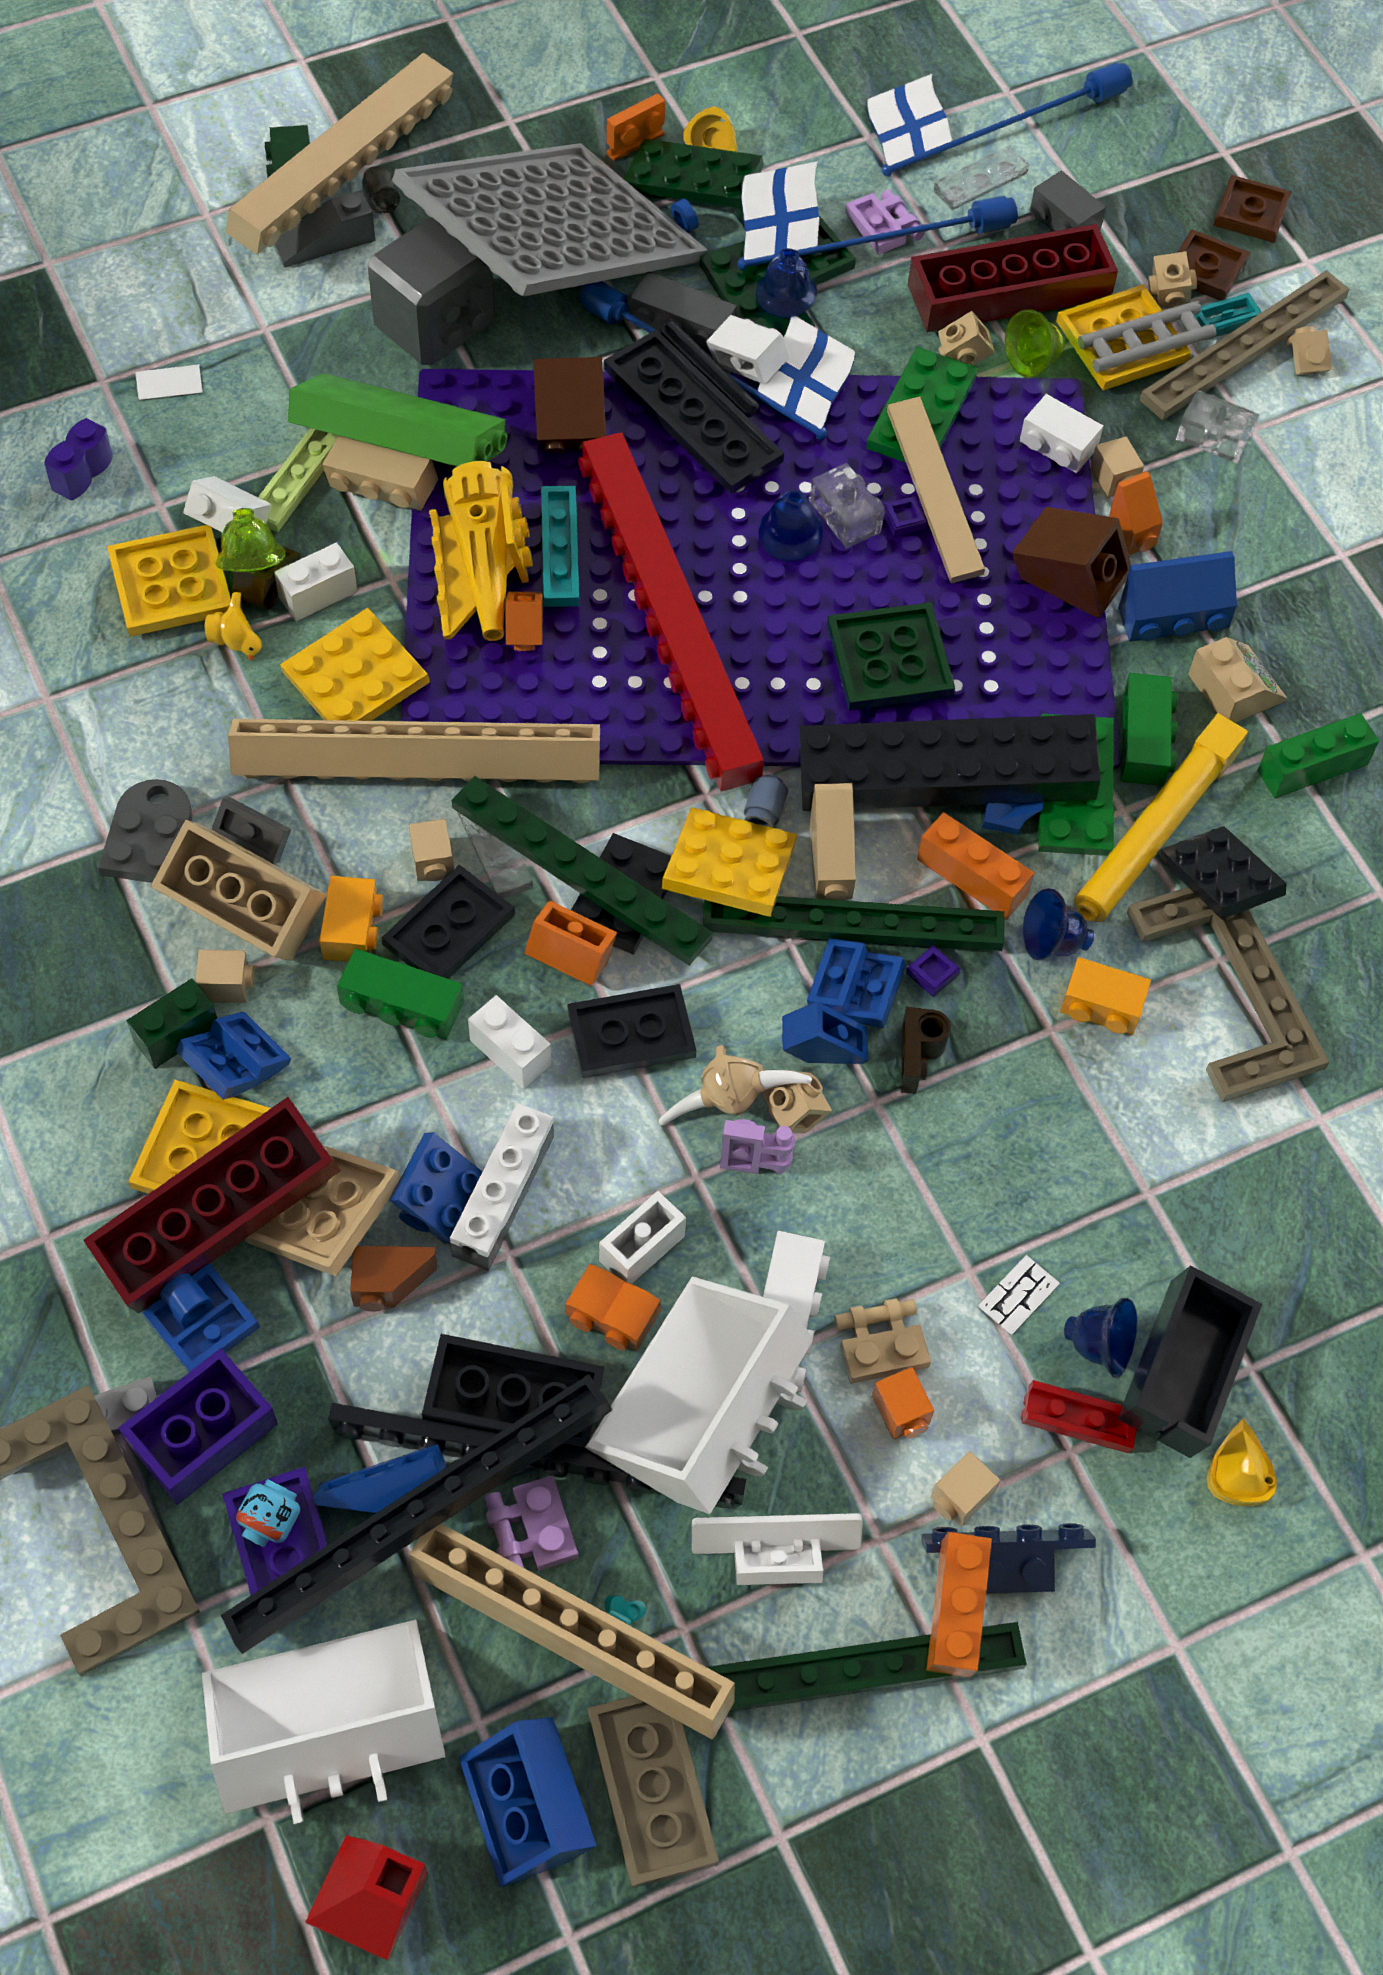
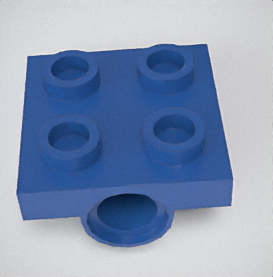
M434 1132L424 1133L389 1201L401 1209L399 1218L406 1225L421 1232H430L444 1244H451L450 1237L482 1171Z
M210 1263L192 1276L189 1273H183L173 1278L162 1289L160 1299L142 1312L146 1321L188 1373L221 1348L226 1353L260 1328L255 1317Z

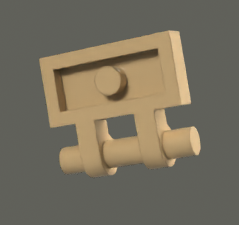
M895 1298L885 1300L884 1305L863 1309L862 1305L849 1308L847 1313L834 1315L837 1331L852 1328L855 1337L842 1340L840 1345L850 1384L891 1376L910 1367H913L914 1371L930 1367L931 1360L921 1325L904 1327L902 1320L904 1317L917 1315L914 1299L899 1302ZM884 1321L888 1322L889 1331L869 1335L867 1325Z

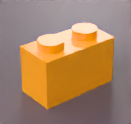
M330 876L319 940L323 960L349 962L355 948L370 953V949H377L379 931L378 927H374L375 917L382 916L383 894H377L375 879Z
M1077 957L1060 1013L1067 1014L1076 1021H1089L1105 1026L1114 1033L1133 1035L1142 1013L1151 979Z

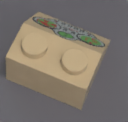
M1225 637L1196 650L1188 675L1216 714L1219 713L1236 723L1286 701L1287 697L1249 645Z

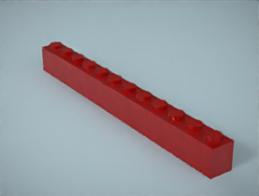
M620 432L584 441L583 457H579L581 474L584 478L588 477L591 482L589 488L592 500L595 504L599 503L602 508L600 510L601 520L605 530L610 529L612 532L611 541L616 556L621 555L623 558V572L628 583L633 582L637 607L639 610L644 609L647 615L645 622L650 637H656L658 641V656L662 665H668L671 688L674 693L679 692L682 698V714L686 722H692L695 745L698 750H703L706 755L705 767L707 774L711 780L716 779L721 792L753 783L755 778L762 777L763 756L623 433Z

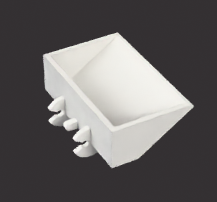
M692 1276L612 1403L611 1408L613 1411L604 1416L585 1448L675 1502L711 1514L737 1469L760 1477L767 1471L768 1467L757 1461L759 1454L750 1449V1446L760 1430L771 1434L774 1433L778 1422L768 1416L775 1404L777 1403L793 1410L804 1408L807 1400L795 1394L798 1387L789 1382L810 1347L813 1338L790 1304Z
M417 1620L202 1673L210 1763L224 1814L287 1798L288 1804L291 1805L293 1823L303 1822L301 1794L329 1787L332 1798L343 1796L341 1784L372 1776L378 1802L386 1801L388 1799L383 1773L446 1757Z

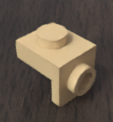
M1315 326L1301 327L1295 329V334L1285 340L1286 346L1293 347L1296 375L1328 372L1332 369L1327 330L1315 331Z

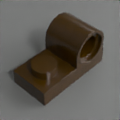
M269 541L235 567L233 593L240 592L241 600L269 610L278 598L274 572L300 560L301 553Z
M906 1007L902 1023L901 1093L916 1094L919 1080H926L928 1060L938 1058L946 1049L951 1024L948 1017L940 1011ZM924 1032H933L938 1037H927L924 1035Z

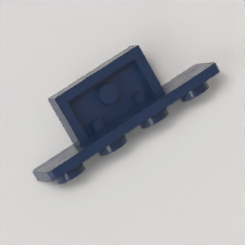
M1077 1523L1060 1524L1058 1530H1042L1041 1526L1024 1524L1017 1526L1016 1531H1000V1528L996 1526H978L974 1528V1532H961V1534L992 1538L986 1594L1055 1591L1054 1549L1096 1548V1538L1089 1529H1084L1083 1525ZM952 1527L933 1528L932 1533L921 1534V1543L927 1553H940L941 1540L948 1532L958 1533V1530Z

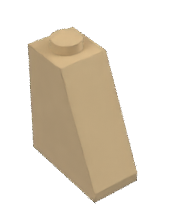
M852 783L815 784L809 823L816 899L829 900L853 899L856 869Z

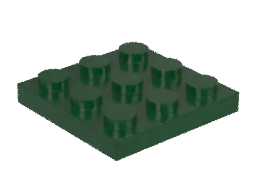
M932 602L828 615L827 627L849 711L954 697L955 685Z

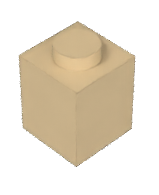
M1127 436L1096 445L1090 468L1107 497L1115 495L1119 482L1141 474L1144 465Z
M446 819L408 824L417 881H439L444 879L454 870Z
M199 950L195 982L211 1002L246 1003L248 988H254L255 967L254 965H248L244 950Z
M969 1451L935 1484L931 1494V1498L934 1500L933 1505L942 1517L948 1521L953 1519L961 1527L995 1494L1001 1480Z

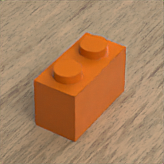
M549 900L533 921L524 954L593 986L608 963L617 932Z

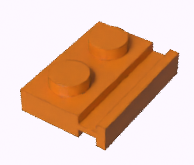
M659 93L607 119V144L609 145L607 155L613 161L639 149L644 138L657 140L665 135V132L662 130V126L665 125V99Z

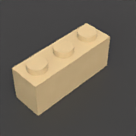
M338 436L322 464L330 487L338 491H348L363 495L371 500L379 499L394 503L401 508L409 507L420 511L438 481V476L431 459L343 436Z

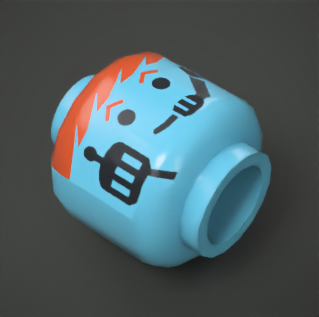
M268 1479L264 1485H252L236 1514L237 1522L245 1527L242 1536L264 1548L268 1540L275 1543L285 1541L300 1513V1506L294 1501L297 1494Z

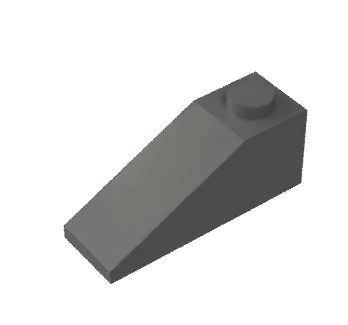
M362 190L332 198L317 208L312 214L299 221L293 230L284 232L273 246L285 268L376 241L373 212Z

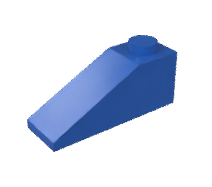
M439 1444L323 1482L319 1485L313 1499L315 1504L319 1506L377 1513L445 1469L447 1465Z

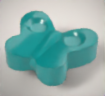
M609 1595L605 1599V1612L631 1626V1623L642 1618L646 1613L645 1604L639 1600L625 1601L620 1595Z

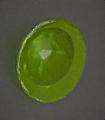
M1025 309L1016 313L1009 321L1005 331V351L1009 363L1020 376L1025 378H1033L1043 373L1048 366L1059 358L1065 346V339L1060 330L1049 322L1045 316L1035 310Z
M240 508L233 511V519L224 527L221 539L222 551L217 557L215 564L219 569L232 572L258 571L279 564L285 558L286 551L282 545L275 541L270 528L260 518L255 517L253 509Z

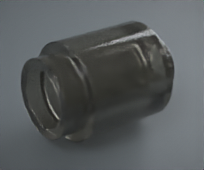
M373 166L365 171L362 179V188L371 210L377 214H387L398 207L400 195L396 185L392 182V174L381 166Z

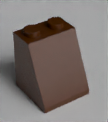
M602 357L534 359L537 449H544V452L550 454L562 453L566 448H579V451L583 452L584 441L606 436Z
M1052 507L1044 508L1012 552L1020 579L1099 618L1126 582L1131 565L1119 518Z

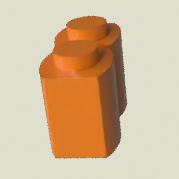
M589 1264L565 1303L566 1315L570 1317L569 1322L576 1328L584 1332H590L592 1329L603 1333L605 1341L616 1349L625 1351L629 1348L638 1351L661 1312V1300L646 1290L624 1282L619 1277L598 1266Z

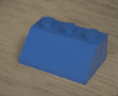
M1233 551L1130 565L1118 606L1129 642L1137 640L1150 641L1158 637L1172 635L1184 636L1192 632L1206 630L1218 631L1230 627L1237 607Z
M553 1717L516 1721L459 1756L500 1887L508 1886L566 1864L597 1846Z

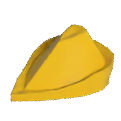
M712 106L702 110L688 122L684 129L683 139L687 145L737 152L735 129L729 115L722 108Z
M1243 1418L1230 1431L1218 1448L1210 1463L1206 1479L1208 1489L1217 1499L1236 1506L1254 1507L1267 1503L1274 1496L1277 1478L1271 1460L1256 1434Z

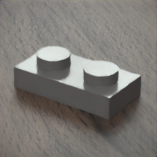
M231 797L222 799L211 829L272 864L280 862L291 832L290 828Z

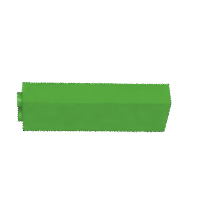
M321 373L289 389V423L454 466L473 461L487 462L502 453L507 443V433L504 431L505 419L326 373Z

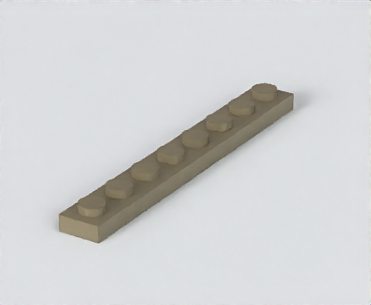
M1324 271L1143 390L1140 401L1163 421L1294 334L1295 329L1306 326L1345 300L1350 289L1330 272Z

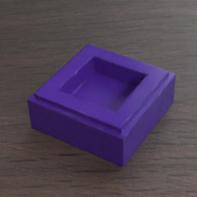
M915 496L883 503L882 513L893 537L926 530L927 520Z
M932 945L907 967L906 974L932 997H935L959 976L961 968L936 946Z

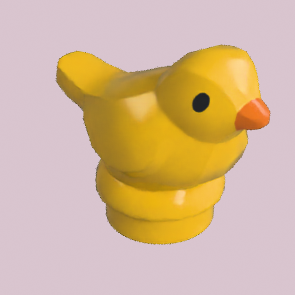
M240 592L232 594L230 606L225 613L216 612L206 616L205 635L209 643H216L217 645L226 644L231 650L242 651L249 660H253L254 656L261 651L262 641L252 631L247 618L241 610Z

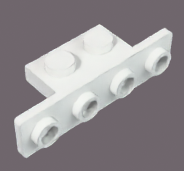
M861 1514L692 1519V1553H734L737 1585L822 1583L823 1565L821 1551L860 1549L863 1521Z

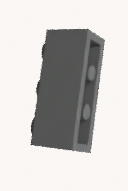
M647 272L632 294L630 301V314L660 332L666 323L670 321L676 323L703 350L709 352L706 341L730 315L736 316L737 305L652 272Z

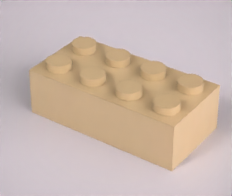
M185 820L150 886L273 957L292 961L327 896L326 893L208 827L189 820Z

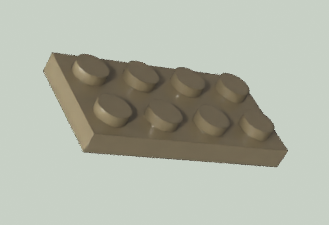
M634 1696L587 1708L631 1889L717 1866L719 1860L683 1723Z

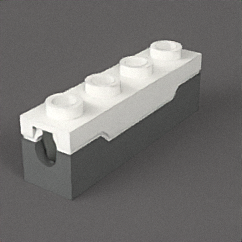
M516 1103L450 1237L452 1257L487 1271L490 1270L554 1138L553 1116Z

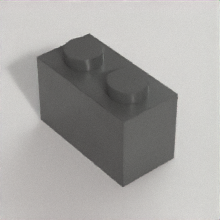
M1062 170L1034 188L1030 212L1053 231L1097 224L1101 231L1106 210L1105 205Z

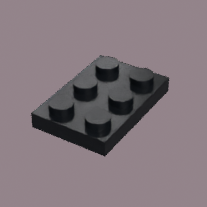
M1225 826L1212 829L1206 833L1161 849V862L1221 919L1286 895L1287 883Z
M613 833L599 858L661 899H664L668 890L661 889L662 880L671 856ZM579 894L571 909L617 932L613 947L633 955L635 954L644 935L582 894Z
M459 864L381 937L382 945L408 966L449 979L515 915V907Z
M680 984L567 1004L582 1078L696 1058L697 1050Z

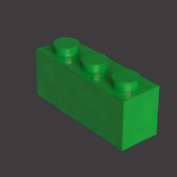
M1129 672L1123 692L1120 782L1164 786L1168 772L1174 773L1177 752L1171 751V743H1174L1176 739L1177 721H1171V716L1176 711L1178 693L1172 691V677Z
M1362 713L1267 746L1257 771L1275 799L1367 766L1375 752L1379 739Z
M356 948L337 985L340 1005H343L347 1010L356 1014H363L365 1012L377 1016L383 1022L392 1026L401 1024L413 1028L420 1035L428 1038L437 1036L447 1040L464 1003L462 983Z

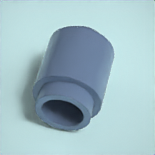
M769 774L754 779L744 808L746 821L771 828L778 824L788 795V788L782 779Z

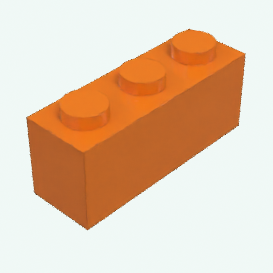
M943 812L921 837L917 856L918 861L989 909L1004 911V919L1008 920L1028 896L1035 872Z
M948 1532L941 1540L926 1671L968 1678L978 1671L992 1538Z

